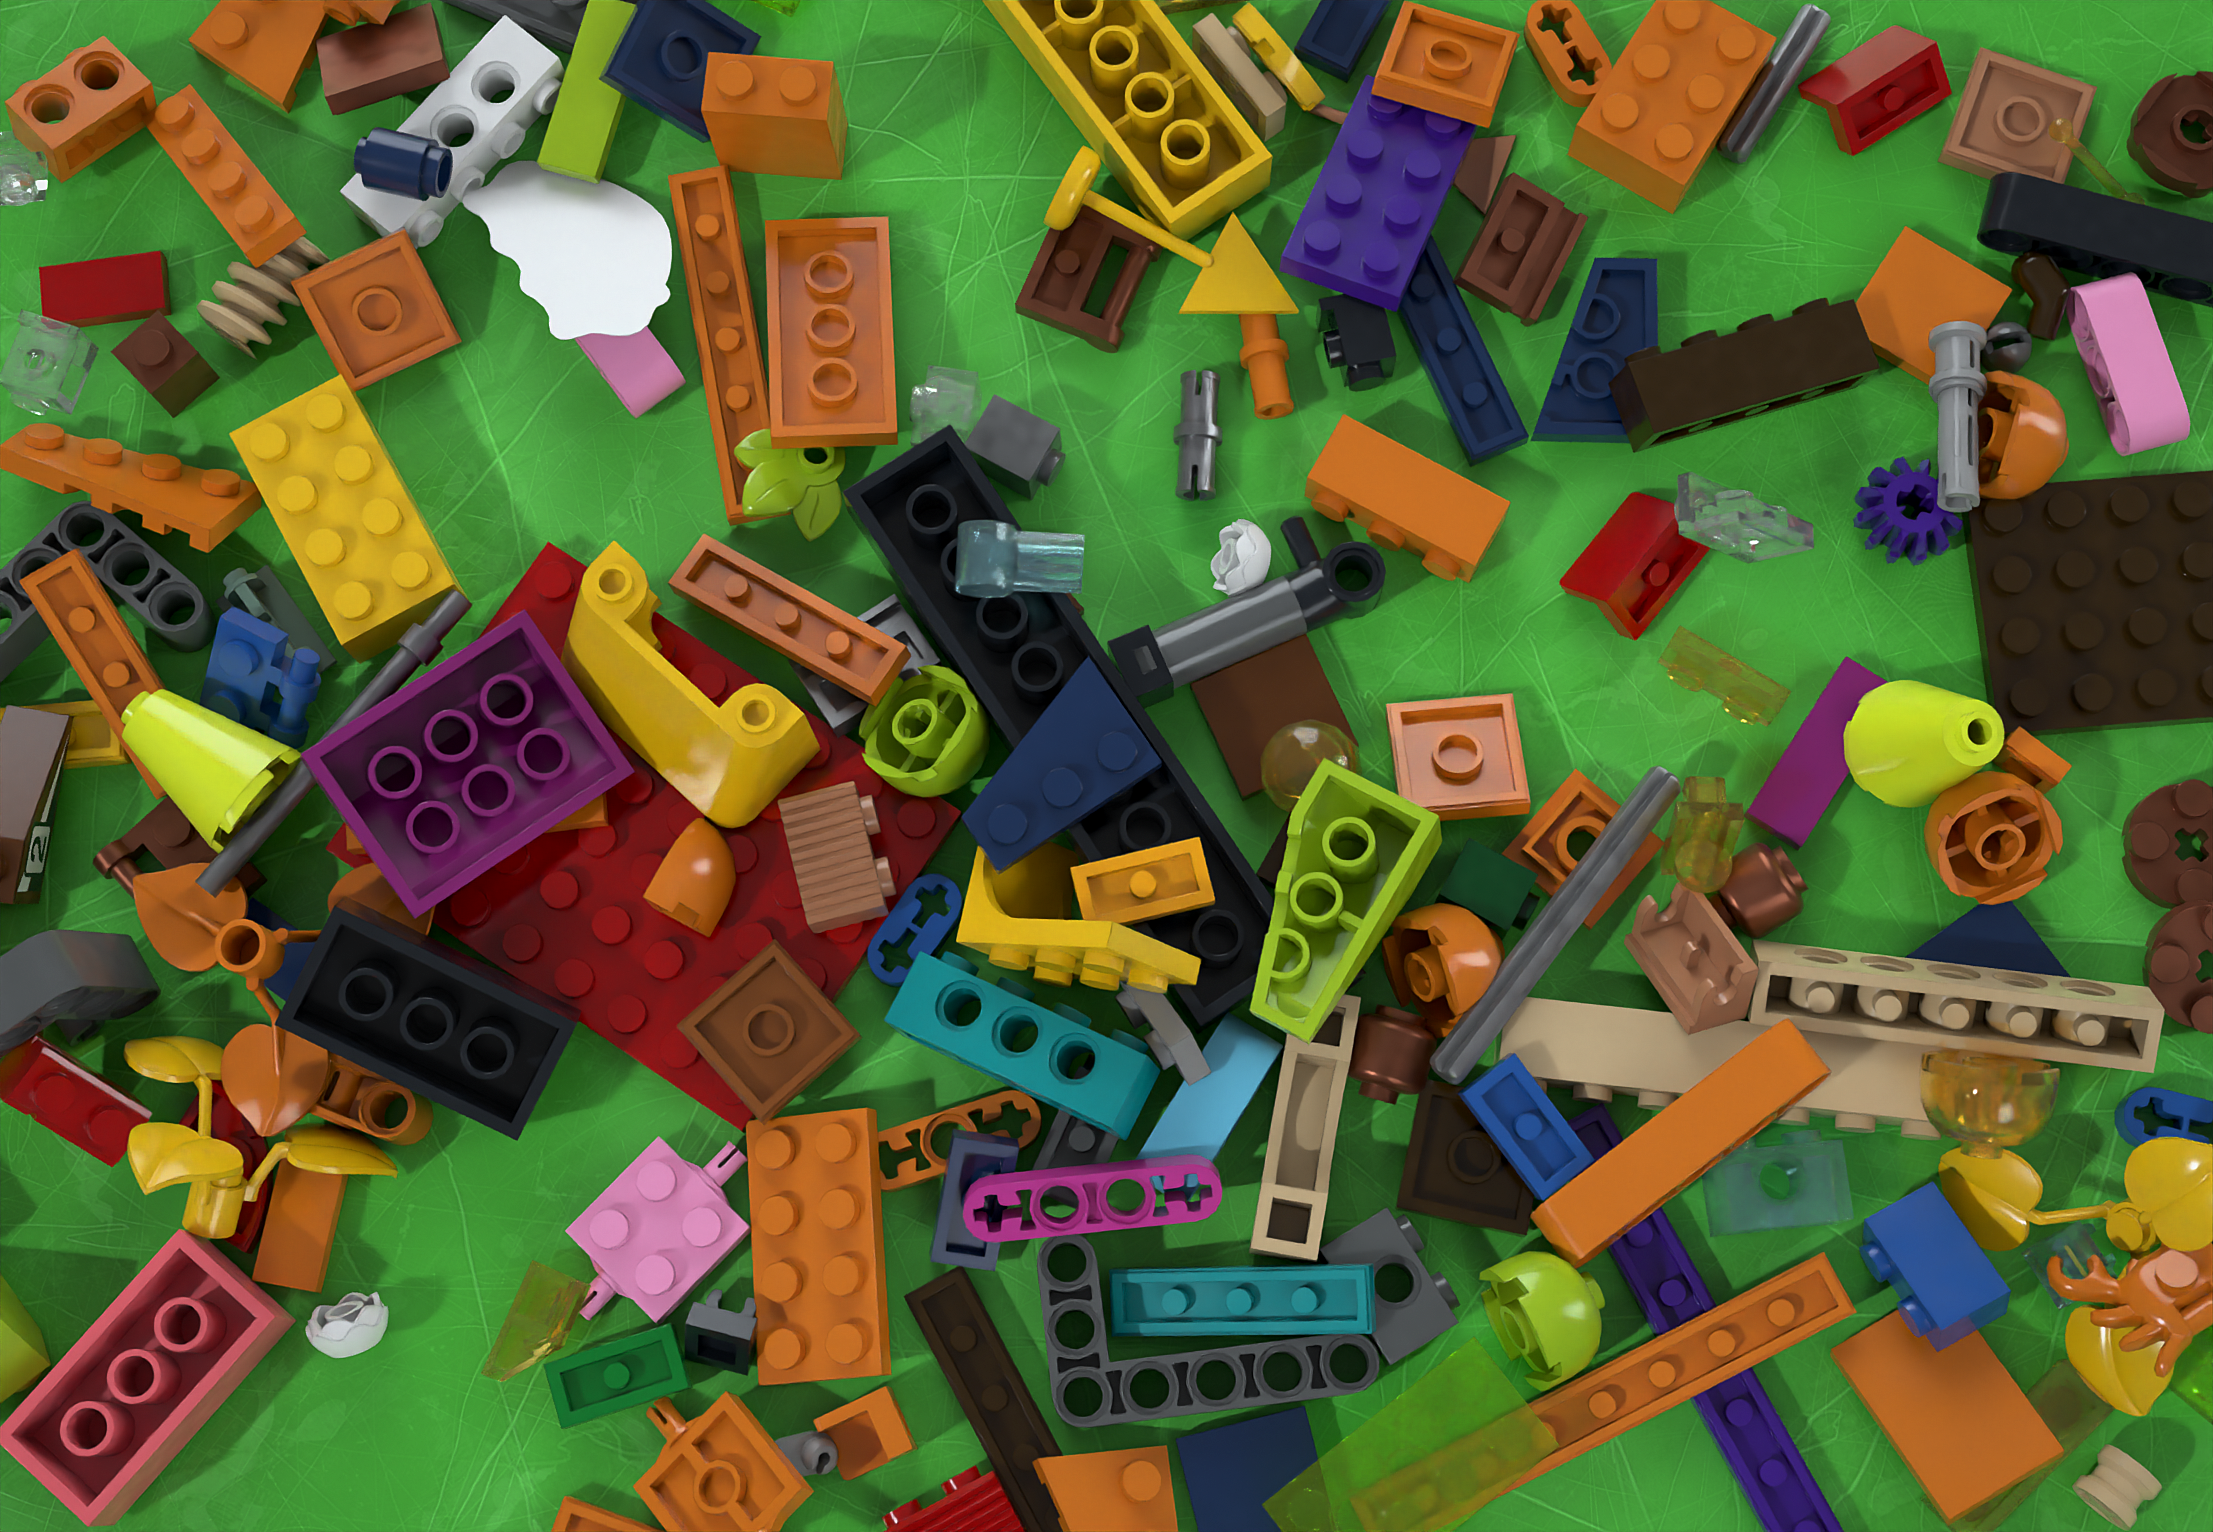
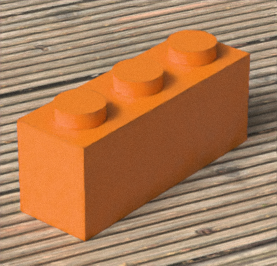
M1345 414L1342 415L1307 476L1304 495L1312 500V507L1323 516L1337 522H1343L1347 518L1366 528L1367 536L1381 547L1391 551H1399L1402 547L1422 558V565L1434 575L1449 581H1454L1458 577L1467 583H1470L1502 526L1511 503Z

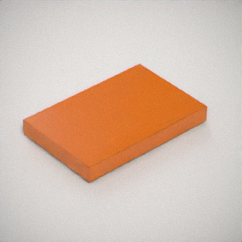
M1896 1310L1831 1349L1830 1357L1948 1526L2063 1457L2065 1450L1978 1330L1937 1352L1926 1335L1917 1338L1910 1331L1902 1319L1899 1310Z

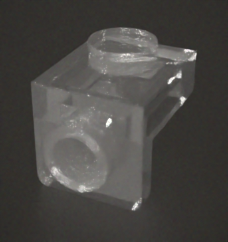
M13 131L0 132V206H19L29 202L45 201L48 177V161L45 153L42 151L30 152L14 136Z

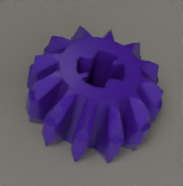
M1904 457L1895 459L1890 465V471L1876 467L1867 478L1869 487H1861L1855 495V503L1864 510L1858 512L1854 517V527L1873 531L1864 542L1865 550L1875 549L1880 543L1888 547L1885 554L1887 564L1895 563L1903 551L1913 566L1922 564L1927 558V552L1940 556L1950 546L1947 536H1956L1962 528L1963 521L1953 514L1954 512L1945 511L1937 505L1939 479L1929 476L1931 471L1930 459L1921 460L1914 472ZM1902 503L1908 504L1915 509L1911 514V517H1916L1915 520L1908 519L1902 515V512L1905 510V506L1900 507Z

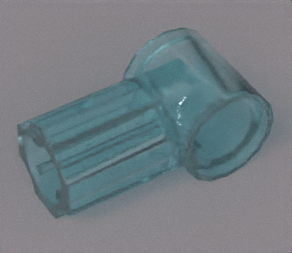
M972 520L960 523L957 538L955 590L963 595L981 598L1006 597L1011 595L1013 590L1082 594L1085 535L1017 531L1013 525L992 520Z

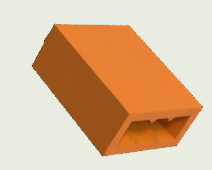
M708 52L701 112L720 166L728 164L731 172L842 180L848 121L833 61Z

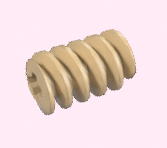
M303 236L257 269L245 254L244 256L251 266L232 261L227 271L236 286L223 281H216L211 289L221 305L201 300L196 307L202 319L212 330L231 345L254 359L256 358L247 345L249 340L269 345L272 341L262 325L266 320L284 326L287 322L277 306L279 302L282 301L297 307L301 305V301L292 287L291 280L309 272L307 267L310 263L322 266L330 262V259L320 249Z

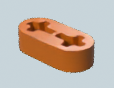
M1537 0L1532 4L1527 14L1524 26L1526 44L1557 95L1565 103L1573 107H1588L1612 70L1609 57L1580 10L1571 0ZM1548 17L1553 24L1561 21L1564 22L1561 34L1564 45H1562L1553 30H1546L1542 33L1543 18ZM1571 58L1574 59L1583 73L1590 72L1591 70L1595 72L1590 86L1582 79L1572 82L1571 76L1574 70V63Z

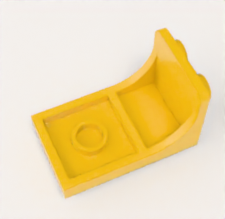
M1049 841L998 875L978 846L956 942L988 954V961L994 965L1014 970H1028L1034 973L1033 979L1035 981L1054 987L1071 988L1073 979H1080L1081 983L1094 988L1113 991L1118 990L1120 981H1127V984L1131 987L1155 993H1166L1168 984L1196 985L1201 964L1200 958L1113 921L1072 920L1071 903L1074 884L1070 868L1079 866V859L1075 852Z

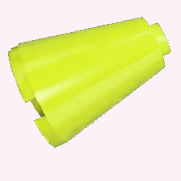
M1912 680L1888 682L1865 693L1858 702L1860 705L1855 711L1852 720L1847 721L1843 734L1845 761L1854 781L1865 792L1870 791L1877 798L1883 800L1884 804L1892 807L1908 808L1930 804L1944 790L1969 778L1998 755L2004 742L2003 722L1992 706L1974 698Z
M160 689L152 695L147 691L140 693L130 702L121 716V721L126 725L122 733L123 740L212 850L218 854L301 761V753L296 749L166 689Z

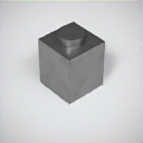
M995 394L964 444L985 476L1030 500L1033 499L1041 484L1047 487L1052 485L1066 457V454L1061 452L1060 428Z

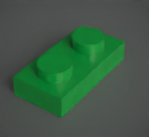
M668 1323L543 1364L561 1429L578 1426L693 1388L675 1324Z

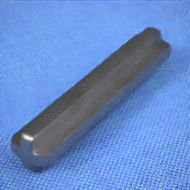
M1805 4L1801 7L1720 137L1717 151L1723 157L1729 158L1732 162L1738 164L1747 160L1828 29L1831 17L1826 11L1819 9L1814 4Z

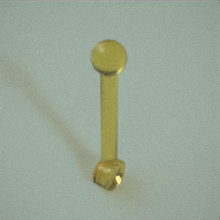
M2057 118L2051 122L2048 127L2050 138L2055 142H2063L2113 197L2145 205L2144 199L2140 194L2135 192L2127 193L2075 137L2073 125L2069 120Z

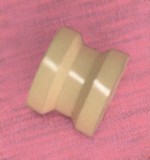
M2105 1444L2097 1454L2098 1466L2090 1475H2080L2072 1487L2076 1494L2095 1512L2115 1526L2129 1531L2137 1521V1508L2144 1500H2153L2162 1490V1485L2146 1468L2128 1454L2112 1445Z

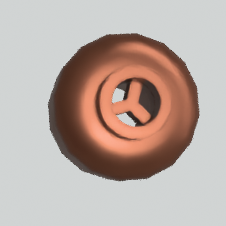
M1756 842L1712 870L1711 883L1716 894L1708 898V901L1730 930L1739 926L1748 937L1760 939L1802 912L1804 904L1801 894L1809 888L1781 846L1771 850L1767 845Z
M1379 1004L1376 1006L1375 1013L1361 1014L1357 1018L1347 1075L1361 1081L1359 1095L1396 1105L1399 1093L1416 1095L1423 1091L1431 1068L1430 1058L1437 1047L1435 1035L1425 1029L1427 1018Z

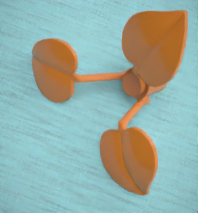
M191 863L165 871L136 875L133 878V892L138 916L148 939L159 955L169 964L190 972H204L220 963L224 968L246 978L247 989L254 992L268 1013L272 1027L263 1024L249 1025L234 1035L227 1044L221 1058V1080L231 1103L251 1123L258 1135L272 1137L292 1127L312 1109L321 1096L329 1078L331 1066L330 1051L274 1025L281 1010L264 986V980L273 976L282 966L285 957L284 946L286 944L316 942L322 930L289 931L285 928H279L273 932L246 919L249 906L248 897L243 883L236 875L216 898L195 882L210 863ZM374 863L360 866L345 874L335 884L328 896L327 904L330 914L334 906L346 896L424 935H428L435 906L414 919Z

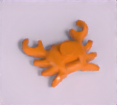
M2162 1242L2160 1248L2142 1259L2130 1260L2127 1263L2126 1276L2120 1280L2111 1277L2101 1259L2094 1254L2087 1259L2089 1273L2083 1279H2070L2065 1276L2062 1271L2064 1263L2060 1256L2055 1255L2049 1258L2046 1272L2049 1284L2061 1297L2073 1301L2104 1302L2117 1306L2114 1309H2096L2090 1312V1322L2092 1324L2111 1329L2138 1327L2123 1336L2119 1341L2121 1351H2136L2160 1341L2165 1342L2159 1351L2154 1367L2158 1377L2164 1378L2170 1373L2178 1357L2192 1343L2193 1336L2213 1325L2212 1243L2194 1251H2177L2167 1247Z

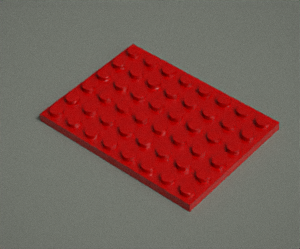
M547 542L478 639L525 609L561 661L583 575L588 567L555 545ZM653 612L651 620L653 633L662 645L658 653L717 707L720 708L733 693L743 686L755 683L767 685L659 613ZM790 700L805 714L821 750L755 819L745 826L736 828L720 827L703 815L600 719L635 771L606 791L609 826L542 833L436 904L432 922L517 980L581 1010L579 1022L745 1134L746 1124L748 1121L755 1120L756 1116L676 1025L774 939L778 941L834 1004L867 957L868 947L872 938L888 917V915L876 917L833 930H825L821 933L812 932L806 920L778 800L854 781L860 798L872 795L881 828L880 833L869 835L875 859L887 856L897 893L885 897L889 914L909 885L925 873L962 819V812L938 796H915L905 794L892 787L865 763L862 753L866 754L864 747L844 734L837 738L830 725ZM697 818L705 819L724 835L734 855L736 882L729 903L710 937L654 909L643 898L675 841L687 826ZM345 822L325 848L353 869L374 863L367 853L353 855L347 850Z

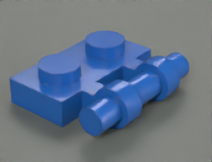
M233 606L219 618L199 705L263 735L266 731L268 737L297 750L306 741L309 730V722L305 718L307 707L310 702L315 701L321 684V677L317 673L320 656L315 651L304 648L296 650L293 659L285 656L284 653L289 637L288 633ZM276 686L279 687V692L283 696L281 705L272 701Z

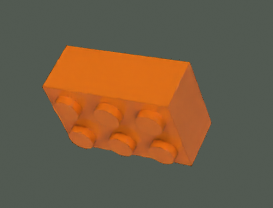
M1656 0L1576 124L1567 155L1673 214L1765 67L1777 38L1710 0Z

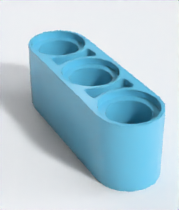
M1227 1012L1201 1052L1211 1073L1191 1086L1184 1080L1136 1160L1191 1154L1200 1155L1214 1163L1275 1064L1284 1046L1230 1012ZM1197 1174L1184 1175V1185L1172 1189H1163V1175L1152 1176L1155 1189L1163 1194L1170 1191H1183L1187 1201L1191 1200L1200 1186Z

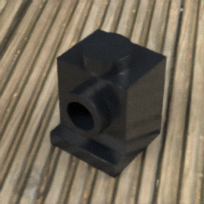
M1346 294L1318 299L1317 329L1318 332H1323V345L1329 368L1340 367L1344 387L1348 386L1350 391L1355 392L1366 391L1383 384L1385 378L1392 377L1397 355L1385 308Z

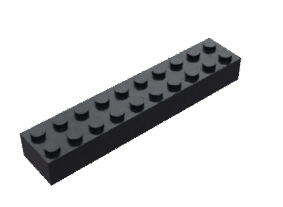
M951 424L844 490L843 496L849 515L955 673L971 686L989 716L991 727L1010 755L1088 656L1162 761V766L1064 831L1063 834L1083 864L1200 837L1215 896V904L1125 927L1201 959L1196 985L1168 984L1167 987L1197 1034L1223 1018L1227 1012H1232L1252 999L1265 935L1269 931L1275 901Z

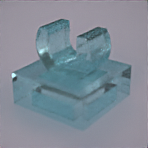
M2080 1220L2035 1242L2021 1253L2059 1310L2077 1301L2061 1297L2050 1286L2046 1273L2050 1257L2058 1255L2063 1259L2062 1271L2065 1276L2070 1279H2083L2089 1273L2087 1259L2094 1254L2101 1259L2111 1277L2118 1278L2112 1269L2116 1263V1258L2112 1253L2104 1257L2090 1236L2096 1231L2092 1223L2082 1225Z

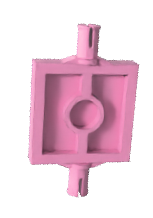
M658 1136L565 1230L590 1256L594 1269L599 1274L570 1302L574 1308L580 1310L579 1313L588 1321H591L592 1317L618 1293L632 1299L655 1323L661 1324L751 1232V1226L730 1206L726 1194L721 1188L748 1161V1158L732 1142L728 1141L726 1146L702 1169L695 1164L683 1160Z

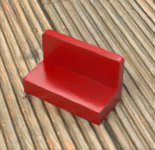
M1897 25L1887 28L1798 85L1801 98L1826 109L1839 150L1851 156H1855L1952 94L1937 41Z
M1632 492L1560 579L1559 585L1567 594L1595 603L1619 635L1636 641L1712 546L1683 506L1639 492Z

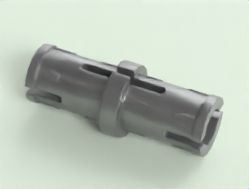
M1190 370L1182 373L1180 376V383L1182 384L1180 424L1174 426L1173 434L1174 443L1179 446L1178 477L1175 495L1183 500L1194 501L1195 476H1198L1197 491L1200 492L1199 499L1200 501H1207L1216 496V489L1214 488L1216 447L1222 444L1223 431L1221 427L1217 426L1220 376L1215 372L1202 370L1201 394L1198 395L1199 382L1196 380V370Z

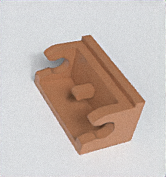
M1689 879L1676 883L1670 895L1671 902L1669 906L1660 913H1657L1658 904L1651 895L1646 896L1638 906L1632 933L1626 934L1624 944L1686 1033L1690 1035L1744 1019L1759 968L1694 880Z

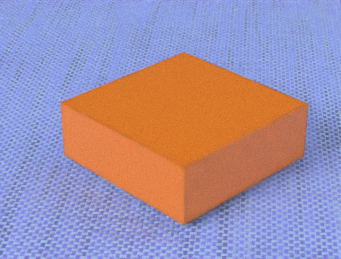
M2020 726L2004 739L2000 752L1992 760L1993 763L2006 773L2017 776L2039 790L2043 795L2055 787L2072 767V765Z

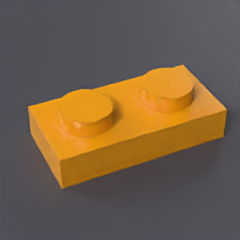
M1200 837L1070 868L1082 920L1113 921L1127 926L1215 904V896Z

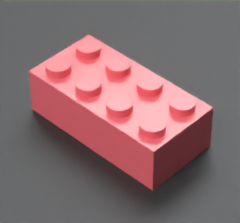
M178 1229L1 1425L0 1445L88 1527L115 1525L297 1320L206 1237Z

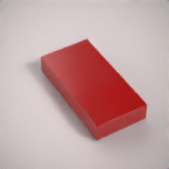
M161 251L39 267L43 325L50 332L147 319L156 311H159L163 316L171 315L167 258Z

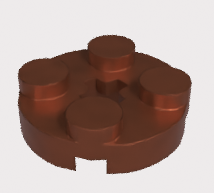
M2197 71L2194 76L2183 75L2174 78L2177 75L2176 73L2156 82L2144 95L2132 115L2130 135L2126 146L2130 157L2137 161L2142 170L2155 182L2170 190L2181 192L2184 196L2197 199L2206 196L2213 190V72ZM2195 121L2201 123L2205 127L2201 136L2207 143L2201 144L2188 141L2183 136L2184 133L2180 129V123L2188 127Z
M2196 779L2161 787L2137 803L2124 822L2122 836L2125 835L2123 843L2125 856L2122 857L2125 872L2133 886L2145 898L2160 907L2173 909L2186 902L2198 900L2213 902V787ZM2178 831H2181L2186 836L2194 834L2201 841L2199 848L2203 853L2200 861L2193 856L2184 861L2178 858L2175 853L2180 846L2178 839L2175 837Z
M2206 900L2189 901L2167 912L2151 929L2145 944L2148 949L2145 955V968L2142 966L2143 982L2145 987H2149L2164 1007V1012L2180 1024L2196 1028L2200 1032L2213 1034V979L2208 976L2200 981L2195 975L2202 967L2198 956L2206 950L2213 954V902Z

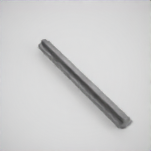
M1661 766L1651 767L1503 961L1493 982L1484 995L1462 1015L1431 1056L1430 1064L1432 1069L1441 1078L1454 1085L1461 1083L1679 795L1681 791L1680 780L1673 773L1668 772Z

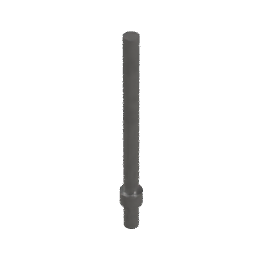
M452 589L421 625L413 623L397 642L401 648L318 742L396 693L420 665L427 667L444 648L440 642L472 607V604L462 594ZM302 760L195 880L198 885L214 898L219 895L317 783Z

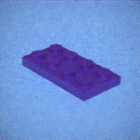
M1366 75L1282 253L1279 271L1397 312L1478 125L1373 95L1371 92L1375 77Z

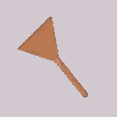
M1320 103L1309 112L1342 125L1348 113ZM1516 135L1473 139L1453 183V186L1484 217Z

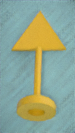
M1084 145L1081 147L1054 195L1043 221L1045 225L1055 230H1065L1072 224L1081 207L1085 204L1202 267L1178 314H1298L1299 309L1234 212H1232L1209 254L1092 191L1091 188L1101 167V158L1094 150Z

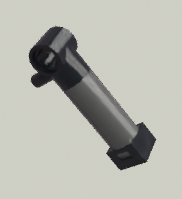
M1290 517L1282 522L1280 529L1299 569L1152 631L1149 625H1145L1107 641L1108 657L1145 709L1173 697L1175 688L1339 619H1354L1365 616L1374 610L1381 597L1386 574L1383 558L1376 549L1368 544L1351 541L1341 543L1332 549L1326 558L1322 559L1303 517ZM1344 570H1358L1366 576L1369 585L1361 591H1347L1338 584L1336 576Z

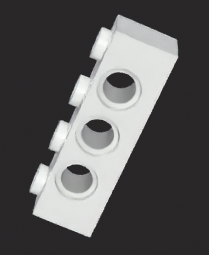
M504 15L450 73V78L442 81L396 130L435 139L439 147L451 150L453 168L450 184L445 195L442 198L430 196L428 200L421 201L365 188L362 183L361 174L356 173L340 190L353 213L381 237L405 227L416 249L419 246L424 247L430 244L442 230L444 219L462 202L463 196L481 188L485 175L501 158H508L518 150L529 127L542 114L547 115L554 110L565 76V71L559 57ZM502 90L514 91L512 96L506 101L490 103L491 98L496 93ZM464 133L473 134L467 144L461 147H449L450 142L456 136Z

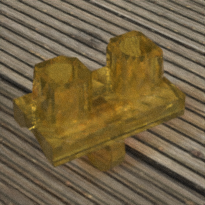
M1690 776L1685 778L1682 788L1683 801L1676 802L1661 852V875L1675 874L1680 883L1691 891L1710 893L1722 888L1730 877L1733 864L1731 858L1744 822L1743 803L1726 802L1724 778Z

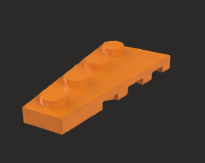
M29 424L0 445V469L62 494L75 493L80 490L90 493L91 506L111 514L120 510L130 509L143 515V527L162 535L172 532V527L189 533V546L209 553L261 508L262 495L256 484L240 479V476L233 471L225 469L204 470L184 465L180 459L172 455L142 454L123 449L119 442L111 439L95 438L89 440L66 434L61 427L53 424Z

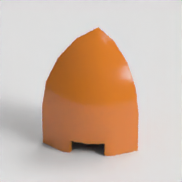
M697 818L687 826L675 841L643 895V898L654 909L707 937H710L726 909L736 882L734 855L724 835L705 819Z

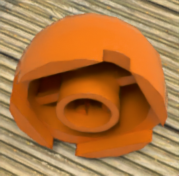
M2001 370L1987 372L1984 374L1988 381L1987 391L1983 399L1978 403L1980 498L1984 499L2022 498L2033 494L2043 487L2064 463L2069 449L2065 414L2059 401L2049 390L2023 376Z
M1982 771L1974 773L1963 782L1944 790L1931 804L1924 826L1925 851L1937 874L1951 892L1960 897L1961 895L1974 897L1979 904L1995 905L2020 898L2039 886L2048 873L2043 869L2050 860L2053 850L2059 856L2063 844L2062 822L2048 799L2030 784L2010 773Z
M1438 903L1398 915L1391 924L1394 927L1393 935L1382 939V955L1386 975L1401 1007L1409 1005L1412 999L1417 1011L1424 1018H1427L1425 1029L1431 1031L1436 1038L1447 1037L1462 1015L1484 995L1505 959V950L1498 934L1493 929L1488 928L1472 912L1457 905Z

